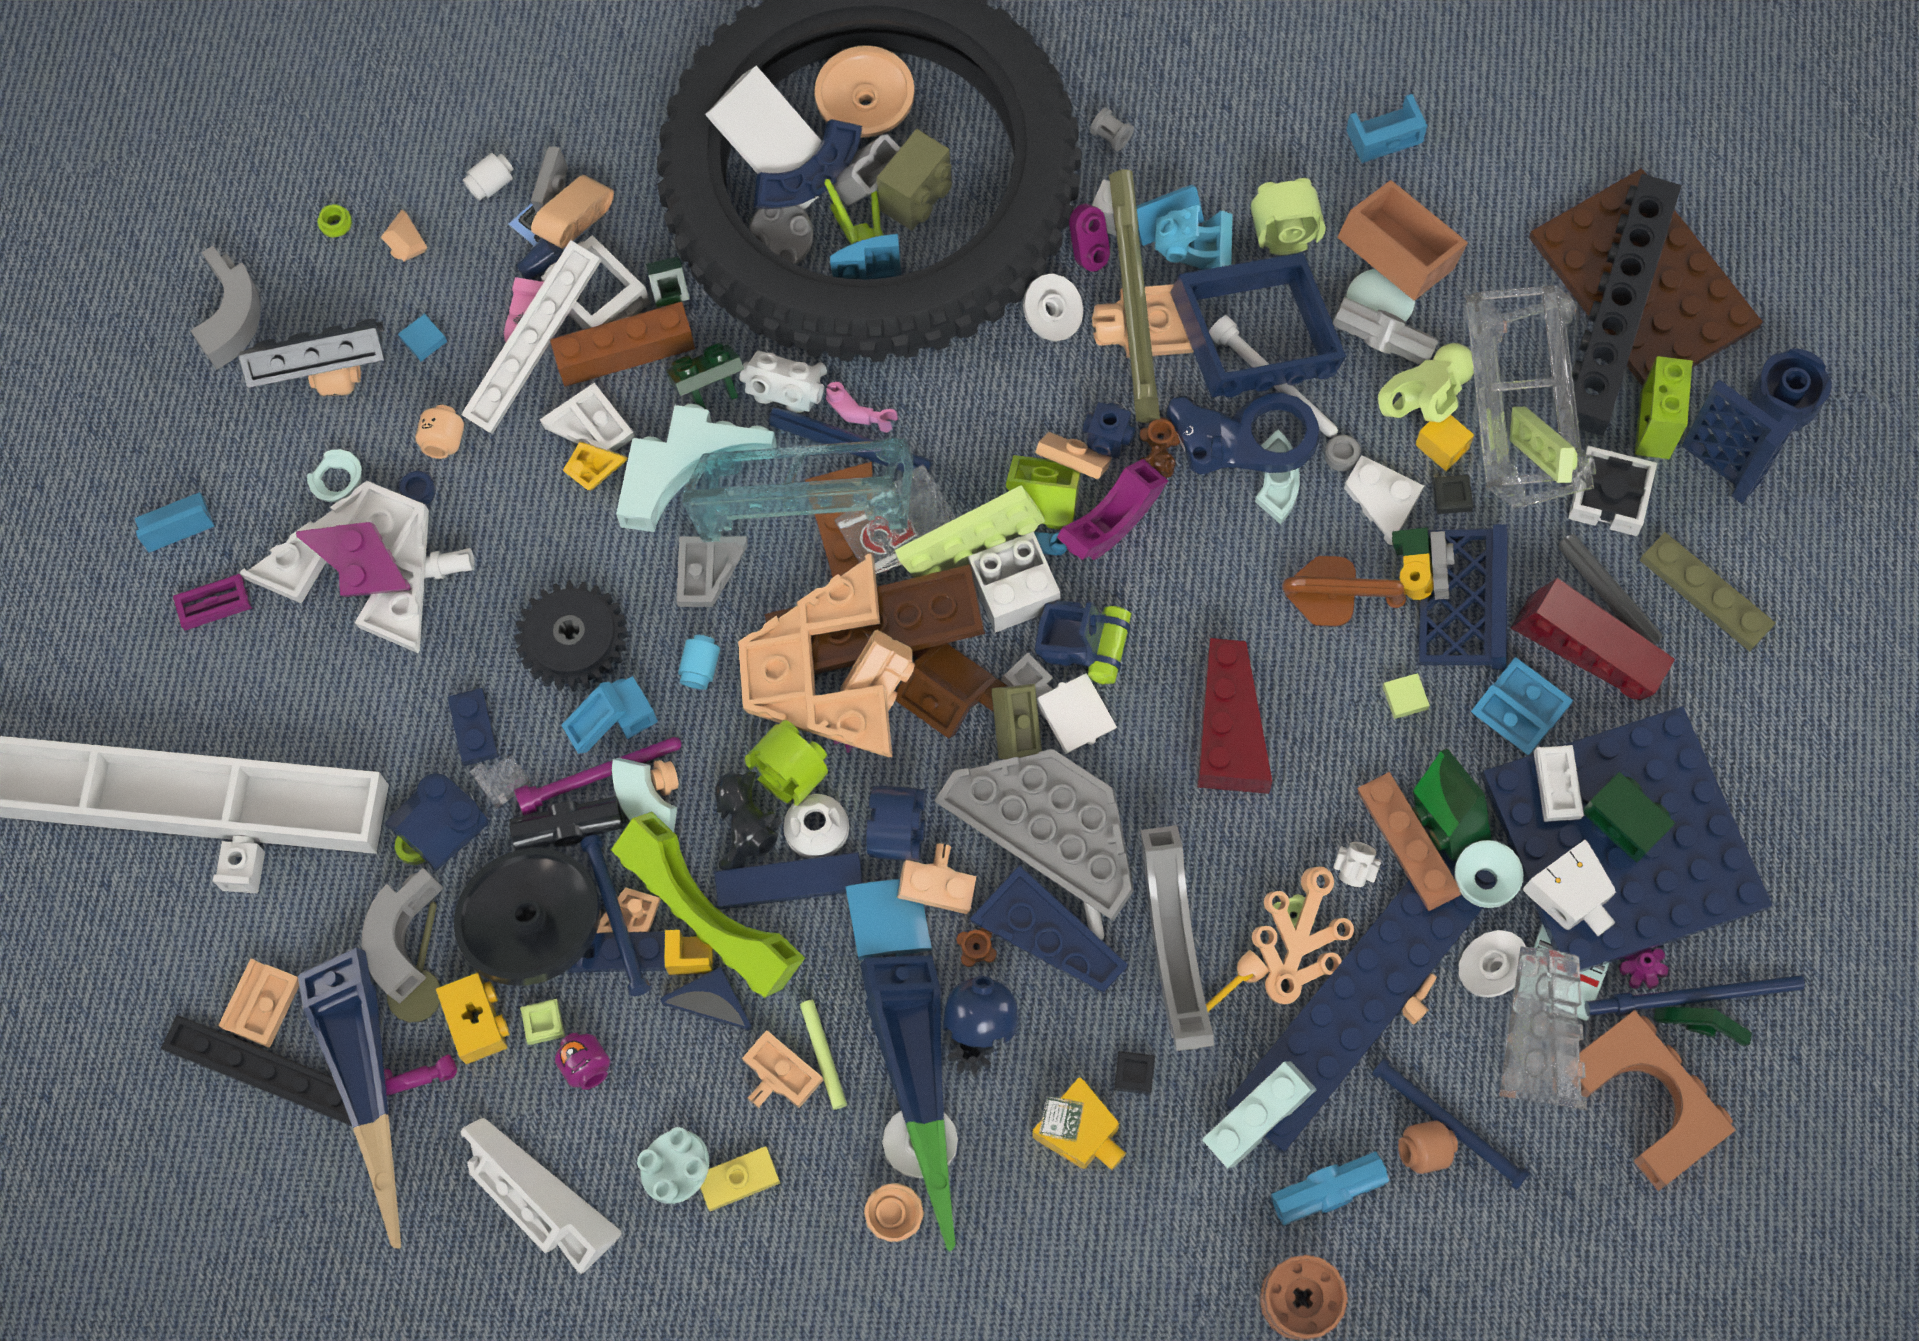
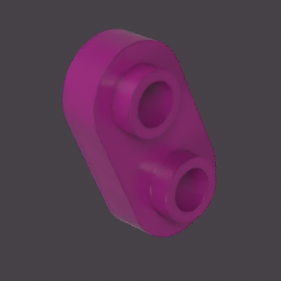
M1081 204L1073 210L1069 219L1074 258L1076 263L1086 270L1098 271L1106 265L1110 257L1105 216L1099 208L1091 204ZM1091 220H1093V224L1089 228V223Z

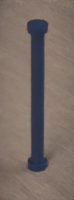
M599 835L588 836L580 844L583 852L588 854L629 980L627 986L629 995H643L651 987L648 979H644L601 850L603 846L602 838Z
M1386 1057L1382 1059L1372 1072V1076L1376 1079L1381 1077L1432 1119L1443 1123L1448 1130L1454 1132L1457 1139L1512 1182L1510 1186L1515 1190L1521 1186L1530 1174L1527 1169L1521 1170L1392 1068L1389 1065L1390 1060Z

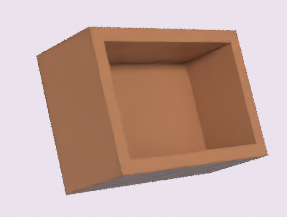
M1392 180L1350 210L1337 237L1414 301L1454 270L1468 244L1466 240Z

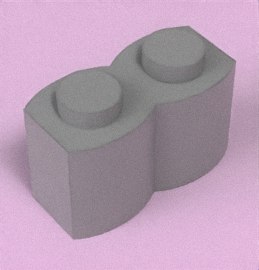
M888 134L880 136L858 150L850 166L845 168L836 178L837 182L833 186L839 198L847 206L853 205L878 189L877 176L900 149Z

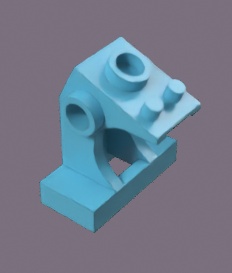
M1199 205L1182 210H1173L1165 216L1156 218L1155 249L1164 255L1168 261L1184 263L1201 270L1231 265V213L1221 210L1203 223L1202 227L1198 226Z

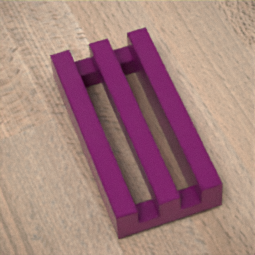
M237 574L173 595L183 630L186 631L252 609L243 577ZM234 587L237 588L236 591H233V592H230V593H227V594H224V595H221V596H218V597H217V596H214V597L205 599L203 602H200V603H197V604H194V605H191V606H188V607H185V608H184V605H183V604H186V603H189V602H192V601H195V600H198V599H201V598H204V597H207V596H210V595H213V594H216V593H219V592H222V591H225V590H228V589H231V588H234Z

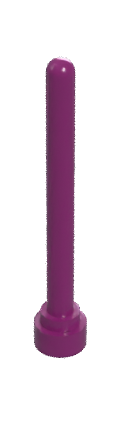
M671 737L618 758L646 763L679 750L682 743L678 737ZM613 760L536 788V785L532 787L524 785L514 789L523 815L526 816L537 812V807L543 806V801L611 776Z

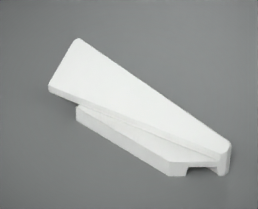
M481 1118L463 1127L461 1130L462 1137H465L470 1142L473 1157L467 1161L470 1175L544 1253L549 1252L558 1245L575 1269L582 1274L621 1236V1231L489 1121Z

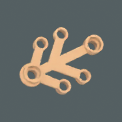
M1312 867L1303 873L1301 886L1306 893V897L1295 928L1287 912L1289 898L1284 892L1273 891L1264 898V907L1272 914L1287 949L1282 963L1274 946L1277 942L1275 929L1270 926H1259L1252 933V941L1260 949L1270 972L1265 983L1266 992L1270 999L1276 1003L1289 1004L1294 1002L1299 997L1303 984L1322 975H1332L1342 962L1339 955L1335 953H1323L1318 957L1316 963L1298 970L1303 955L1334 940H1348L1354 933V926L1350 920L1337 918L1332 920L1328 927L1310 935L1322 897L1330 893L1334 886L1333 875L1327 868ZM1319 875H1322L1325 880V885L1322 888L1316 883ZM1274 896H1278L1281 900V905L1278 909H1275L1272 905ZM1339 923L1345 926V933L1342 936L1337 932ZM1264 930L1269 935V940L1266 944H1263L1260 940V934ZM1328 957L1334 963L1330 971L1325 966V961ZM1283 979H1287L1289 982L1287 992L1281 989Z

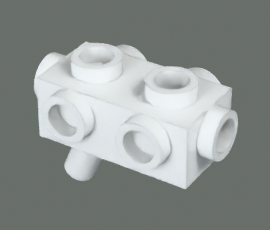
M757 350L752 359L743 364L745 370L740 372V381L746 383L745 393L754 395V399L759 403L768 404L775 401L785 404L789 411L802 413L804 411L809 412L814 403L819 404L821 401L824 385L820 383V378L827 373L826 366L821 362L809 366L803 362H795L778 357L772 353Z

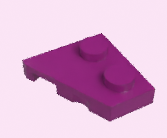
M371 522L336 526L340 596L351 597L410 590L409 582L402 576L395 564L396 560L391 551L385 547L381 534L375 524Z

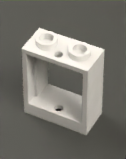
M593 235L585 242L578 243V245L602 260L601 263L626 286L624 290L592 316L577 301L575 302L568 315L583 330L634 316L650 303L646 287ZM556 263L548 267L545 274L541 277L542 282H545Z

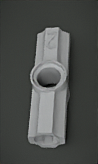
M1345 296L1332 321L1334 326L1364 339V343L1387 354L1393 352L1419 365L1425 360L1431 359L1438 343L1437 338L1406 325L1403 319L1379 309L1375 311Z

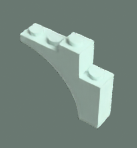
M675 405L667 443L655 437L632 439L616 512L620 526L622 528L655 532L659 518L669 501L686 483L697 475L714 466L732 460L753 457L775 458L777 443L774 431H770L762 426L738 427L727 421L712 423L709 410L704 409L700 405Z

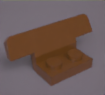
M946 643L912 651V655L918 659L914 662V670L907 682L902 681L899 685L895 701L950 739L955 736L970 708L978 702L994 712L992 688L1005 687L1007 685Z

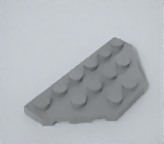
M1054 749L1038 752L1039 754L1026 757H1014L991 762L989 765L972 769L965 768L953 771L934 802L1111 920H1115L1133 893L1134 888L1116 794L1111 786Z

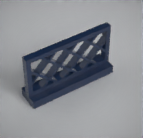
M1718 380L1711 388L1682 447L1737 486L1731 497L1743 504L1763 481L1798 421L1788 414H1785L1779 422L1721 380ZM1715 413L1719 414L1722 420L1718 419ZM1734 417H1738L1740 423L1736 422ZM1707 428L1711 429L1713 434H1710ZM1726 432H1729L1732 438L1728 437ZM1744 435H1748L1751 441L1747 440ZM1718 446H1720L1724 452H1721ZM1736 449L1740 450L1742 455H1739Z
M1493 524V529L1428 530L1429 533L1445 531L1446 542L1453 543L1454 555L1458 552L1470 563L1457 576L1448 569V577L1452 580L1448 583L1449 592L1457 585L1469 598L1457 609L1446 599L1435 600L1434 590L1431 593L1433 598L1429 602L1428 597L1420 600L1419 665H1492V670H1505L1507 668V524ZM1470 540H1486V550L1476 559L1463 549ZM1486 559V566L1484 569L1480 564ZM1474 569L1485 577V583L1475 592L1462 582ZM1484 592H1485V602L1480 598V596H1481ZM1474 601L1485 611V616L1475 625L1471 624L1461 614ZM1440 602L1451 614L1437 626L1428 617V611ZM1456 618L1469 629L1457 642L1453 641L1443 631ZM1484 625L1485 636L1479 631ZM1430 626L1433 631L1427 635V627ZM1437 635L1451 646L1442 655H1427V644ZM1475 635L1484 643V655H1468L1461 646Z

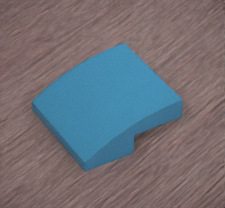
M898 234L865 239L837 251L830 256L832 277L869 280L902 275Z
M1515 657L1498 680L1490 686L1471 710V713L1529 756L1574 700Z
M900 879L845 886L859 960L894 953L898 957L932 950L924 905L897 898Z

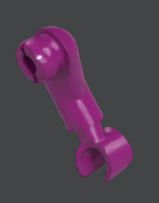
M448 1054L439 1059L434 1066L427 1067L425 1065L394 1077L390 1069H384L386 1095L389 1096L432 1083V1079L438 1078L440 1082L453 1079L457 1074L454 1059Z

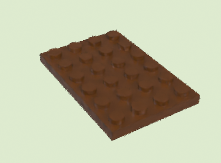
M1642 168L1530 232L1529 239L1588 316L1594 300L1600 302L1603 295L1602 292L1597 291L1603 271L1610 272L1612 263H1608L1606 260L1612 242L1619 243L1621 237L1615 231L1621 213L1628 214L1630 206L1624 204L1630 184L1637 186L1641 174L1647 175ZM1675 210L1627 363L1628 369L1642 387L1657 356L1693 361V368L1758 330L1763 323ZM1640 213L1644 217L1652 218L1649 214ZM1631 242L1635 246L1643 247V245L1638 242ZM1622 271L1628 276H1634L1630 271ZM1613 300L1618 305H1625V303L1620 300ZM1603 329L1609 335H1617L1613 330Z

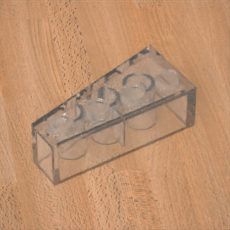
M1520 946L1499 1092L1500 1097L1587 1111V1097L1581 1096V1079L1585 1078V1063L1580 1062L1579 1040H1583V1025L1579 1024L1577 1019V1007L1582 1004L1579 956L1551 949Z

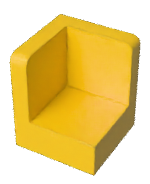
M1450 415L1442 422L1429 421L1419 431L1416 446L1442 469L1447 471L1470 449L1474 434Z
M665 930V968L669 975L707 974L713 971V948L709 944L702 942L697 936L683 937L680 930Z

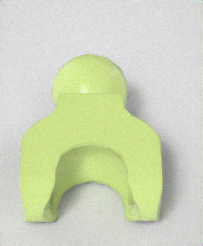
M1450 343L1438 349L1433 360H1425L1419 366L1395 375L1379 392L1378 402L1382 414L1386 417L1401 418L1412 410L1421 408L1425 421H1444L1458 408L1456 395L1462 390L1461 385L1468 382L1476 370L1475 356L1468 347L1459 343ZM1400 392L1402 396L1393 404L1395 395Z

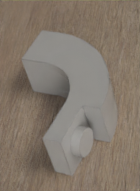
M211 246L203 251L202 254L222 283L224 297L217 312L190 331L216 370L236 358L239 352L243 351L252 340L259 324L261 305L257 288L243 263L235 266L227 253L220 256L215 247Z
M424 868L418 873L410 875L398 892L386 884L373 900L363 924L362 950L366 952L369 972L377 984L399 1004L426 979L425 975L412 963L405 949L406 930L413 917L443 889V886Z

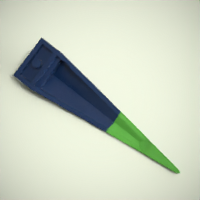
M933 956L864 958L860 968L867 994L865 1003L946 1248L950 1252L956 1243L944 1124L940 985Z

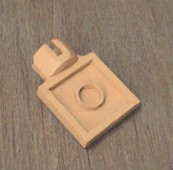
M1174 284L1145 287L1152 356L1194 353L1170 294ZM1121 288L1120 300L1118 302L1094 306L1092 325L1096 328V333H1093L1096 343L1100 346L1115 344L1123 346L1126 351V358H1130L1123 289Z

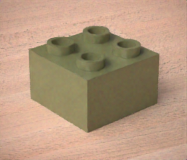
M916 128L877 176L880 211L911 231L915 229L919 222L924 223L929 218L935 202L939 197L943 199L952 187L950 149Z

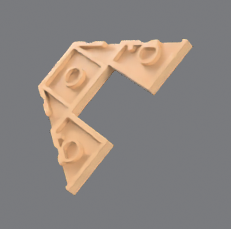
M870 553L864 556L866 558L864 561L842 576L837 574L831 578L827 586L817 588L797 601V606L780 618L775 616L765 623L761 630L750 633L738 642L742 702L744 710L749 714L778 723L787 720L797 729L885 757H892L887 692L884 685L817 696L815 692L811 635L880 624L875 562Z

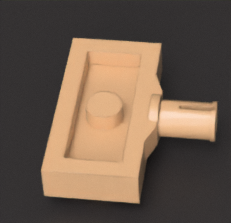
M939 843L936 844L933 863L922 864L906 860L903 863L897 898L968 914L971 910L976 876L956 872L947 867L951 846L946 845L944 847V844Z
M767 1030L742 1058L748 1066L758 1073L762 1081L752 1094L747 1097L758 1108L773 1091L785 1096L800 1108L824 1080L820 1074Z

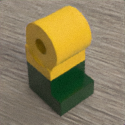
M1428 528L1392 531V543L1397 555H1403L1404 567L1400 572L1399 579L1404 585L1406 595L1413 600L1427 598L1434 590L1431 536Z

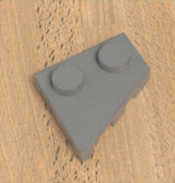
M747 536L679 537L676 601L678 607H713L748 547Z

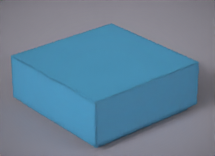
M425 314L398 333L400 340L420 362L447 342L445 336Z

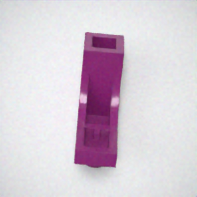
M1144 459L1125 467L1104 499L1088 514L1064 526L1057 535V538L1066 545L1069 552L1083 560L1090 557L1096 560L1114 547L1141 520L1156 501L1168 480Z

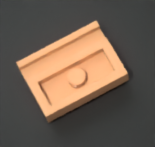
M250 959L218 1026L223 1030L230 1031L270 1048L299 988L298 977Z

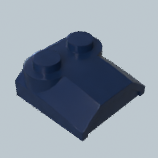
M436 773L425 776L419 782L417 791L384 824L402 838L436 872L488 825V819L477 804L445 775Z

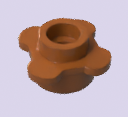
M1163 417L1152 421L1148 428H1143L1140 431V439L1147 442L1151 448L1154 445H1166L1168 449L1172 445L1177 446L1180 444L1173 424ZM1162 434L1164 438L1159 439L1157 436Z
M980 928L979 930H971L968 933L963 931L958 934L956 941L962 949L961 963L964 966L972 967L977 962L985 961L991 963L995 960L997 953L991 945L992 933ZM975 944H978L980 946V949L974 950L973 946Z

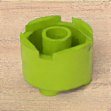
M783 720L780 724L774 725L745 756V762L750 771L754 767L758 769L762 775L757 780L770 793L787 804L793 799L794 806H798L828 774L827 766L823 761L827 757V753L816 742L811 741L808 743L799 735L798 729L791 722Z

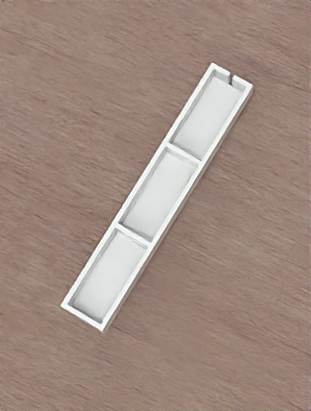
M0 736V817L230 840L233 839V836L240 835L255 839V842L377 853L389 787L380 772Z

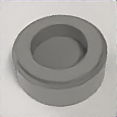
M1334 436L1326 445L1325 460L1334 470L1348 471L1354 468L1359 460L1360 446L1351 436Z

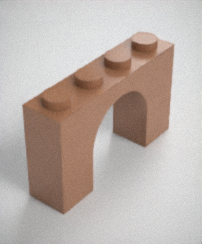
M1634 1010L1569 1060L1559 1072L1583 1101L1615 1076L1629 1071L1650 1074L1667 1087L1675 1106L1673 1124L1664 1137L1634 1160L1639 1169L1659 1191L1732 1134L1735 1129L1731 1125L1733 1121L1728 1112L1720 1105L1715 1106L1706 1095L1707 1089L1702 1081L1695 1075L1690 1076L1681 1066L1682 1060L1679 1054L1671 1046H1665L1655 1035L1657 1030L1653 1023L1644 1015L1640 1017Z

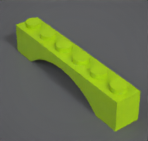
M653 812L632 818L611 849L620 858L621 864L628 870L633 871L645 883L646 888L651 893L658 895L670 907L671 912L676 917L684 920L696 932L697 937L702 942L709 944L721 956L722 961L728 967L735 969L747 981L748 986L754 992L761 994L765 998L782 990L805 957L780 933L763 932L746 927L730 919L713 906L691 877L681 854L677 835Z

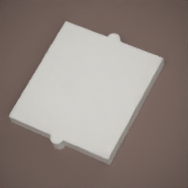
M1087 673L1066 684L1060 682L1056 689L1037 698V704L1065 754L1087 743L1093 745L1097 738L1117 728Z

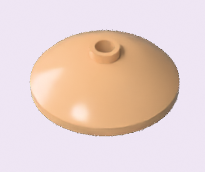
M857 46L837 53L825 63L816 79L815 100L817 108L826 122L833 119L861 125V137H873L894 129L906 118L914 101V81L907 65L894 53L875 46ZM863 101L871 102L869 105L861 104Z

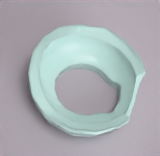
M342 449L325 452L323 460L312 474H307L310 490L320 500L336 503L340 499L349 497L353 490L361 484L362 467L359 459L352 452ZM329 468H341L349 472L351 476L350 483L344 490L333 492L326 488L321 478Z

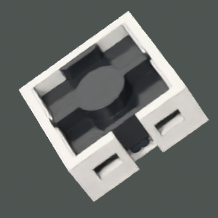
M1587 446L1582 458L1568 519L1596 526L1598 521L1611 524L1610 530L1638 536L1644 523L1657 463Z

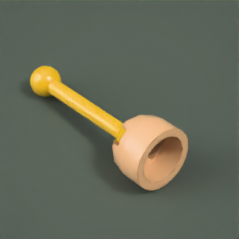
M1249 950L1238 961V976L1206 1003L1208 1012L1242 981L1255 983L1269 973L1266 965L1253 951Z

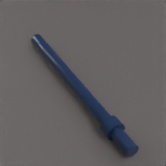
M1798 975L1632 995L1630 992L1613 994L1612 998L1585 1001V1012L1587 1016L1615 1013L1616 1016L1629 1015L1634 1010L1804 990L1805 982L1803 977Z

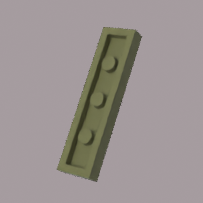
M1666 532L1658 538L1640 559L1645 566L1749 652L1776 624V622Z

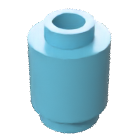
M694 635V639L686 640L678 674L681 675L680 683L682 685L700 690L708 688V683L713 681L720 653V647L714 644L715 639L704 635Z

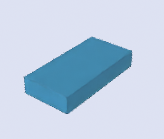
M600 683L562 723V727L577 753H587L627 710L611 683Z

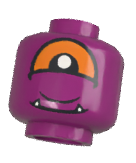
M572 1033L561 1040L560 1048L556 1052L554 1061L571 1087L588 1090L605 1080L608 1075L607 1070L609 1069L610 1058L596 1036L587 1033L581 1035L579 1033Z

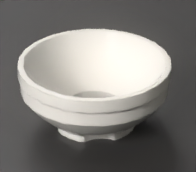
M822 794L808 795L798 806H794L793 803L787 811L783 826L788 845L798 855L807 859L833 856L844 846L850 829L848 816L841 804L835 799ZM811 812H820L825 816L826 822L821 829L814 831L804 825L805 817Z

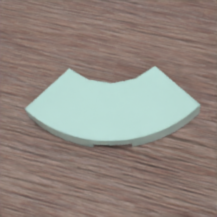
M1279 430L1275 431L1261 445L1265 450L1276 453L1287 452L1293 449L1290 442ZM1299 468L1285 473L1263 472L1264 484L1256 496L1255 502L1280 524L1287 518L1295 504L1300 485Z
M622 758L613 759L612 777L614 789L620 806L631 821L634 817L653 812L674 832L677 807L665 802L656 792L651 780L650 765Z

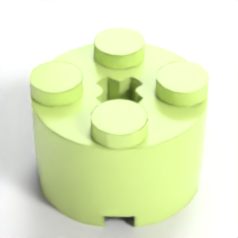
M1299 178L1295 181L1277 184L1267 182L1258 187V194L1251 203V213L1258 243L1262 249L1265 246L1270 249L1271 254L1291 255L1308 249L1307 243L1316 238V243L1322 239L1326 229L1317 192L1309 179Z

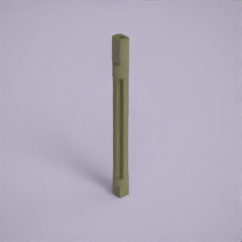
M1121 169L1109 174L1129 343L1136 422L1150 423L1160 419L1157 386L1155 384L1140 250L1134 179L1131 170Z

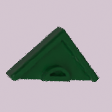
M1686 1007L1655 1008L1653 1019L1657 1023L1687 1024L1686 1030L1715 1038L1717 1031L1741 1046L1750 1045L1752 1032L1716 1009Z

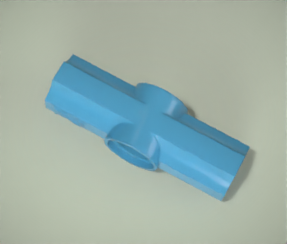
M1375 1151L1339 1167L1338 1164H1334L1320 1169L1307 1176V1180L1290 1185L1271 1194V1199L1278 1218L1283 1226L1320 1211L1327 1213L1353 1201L1354 1197L1388 1184L1389 1179L1384 1163Z

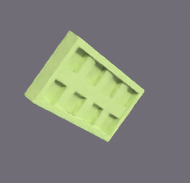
M1020 485L896 549L895 552L899 562L915 578L969 565L968 556L1005 543L1019 535L1029 534L1035 531L1038 525L1046 521L1038 506L1023 486Z

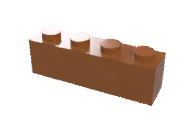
M682 302L550 339L557 367L565 387L695 350L691 329Z

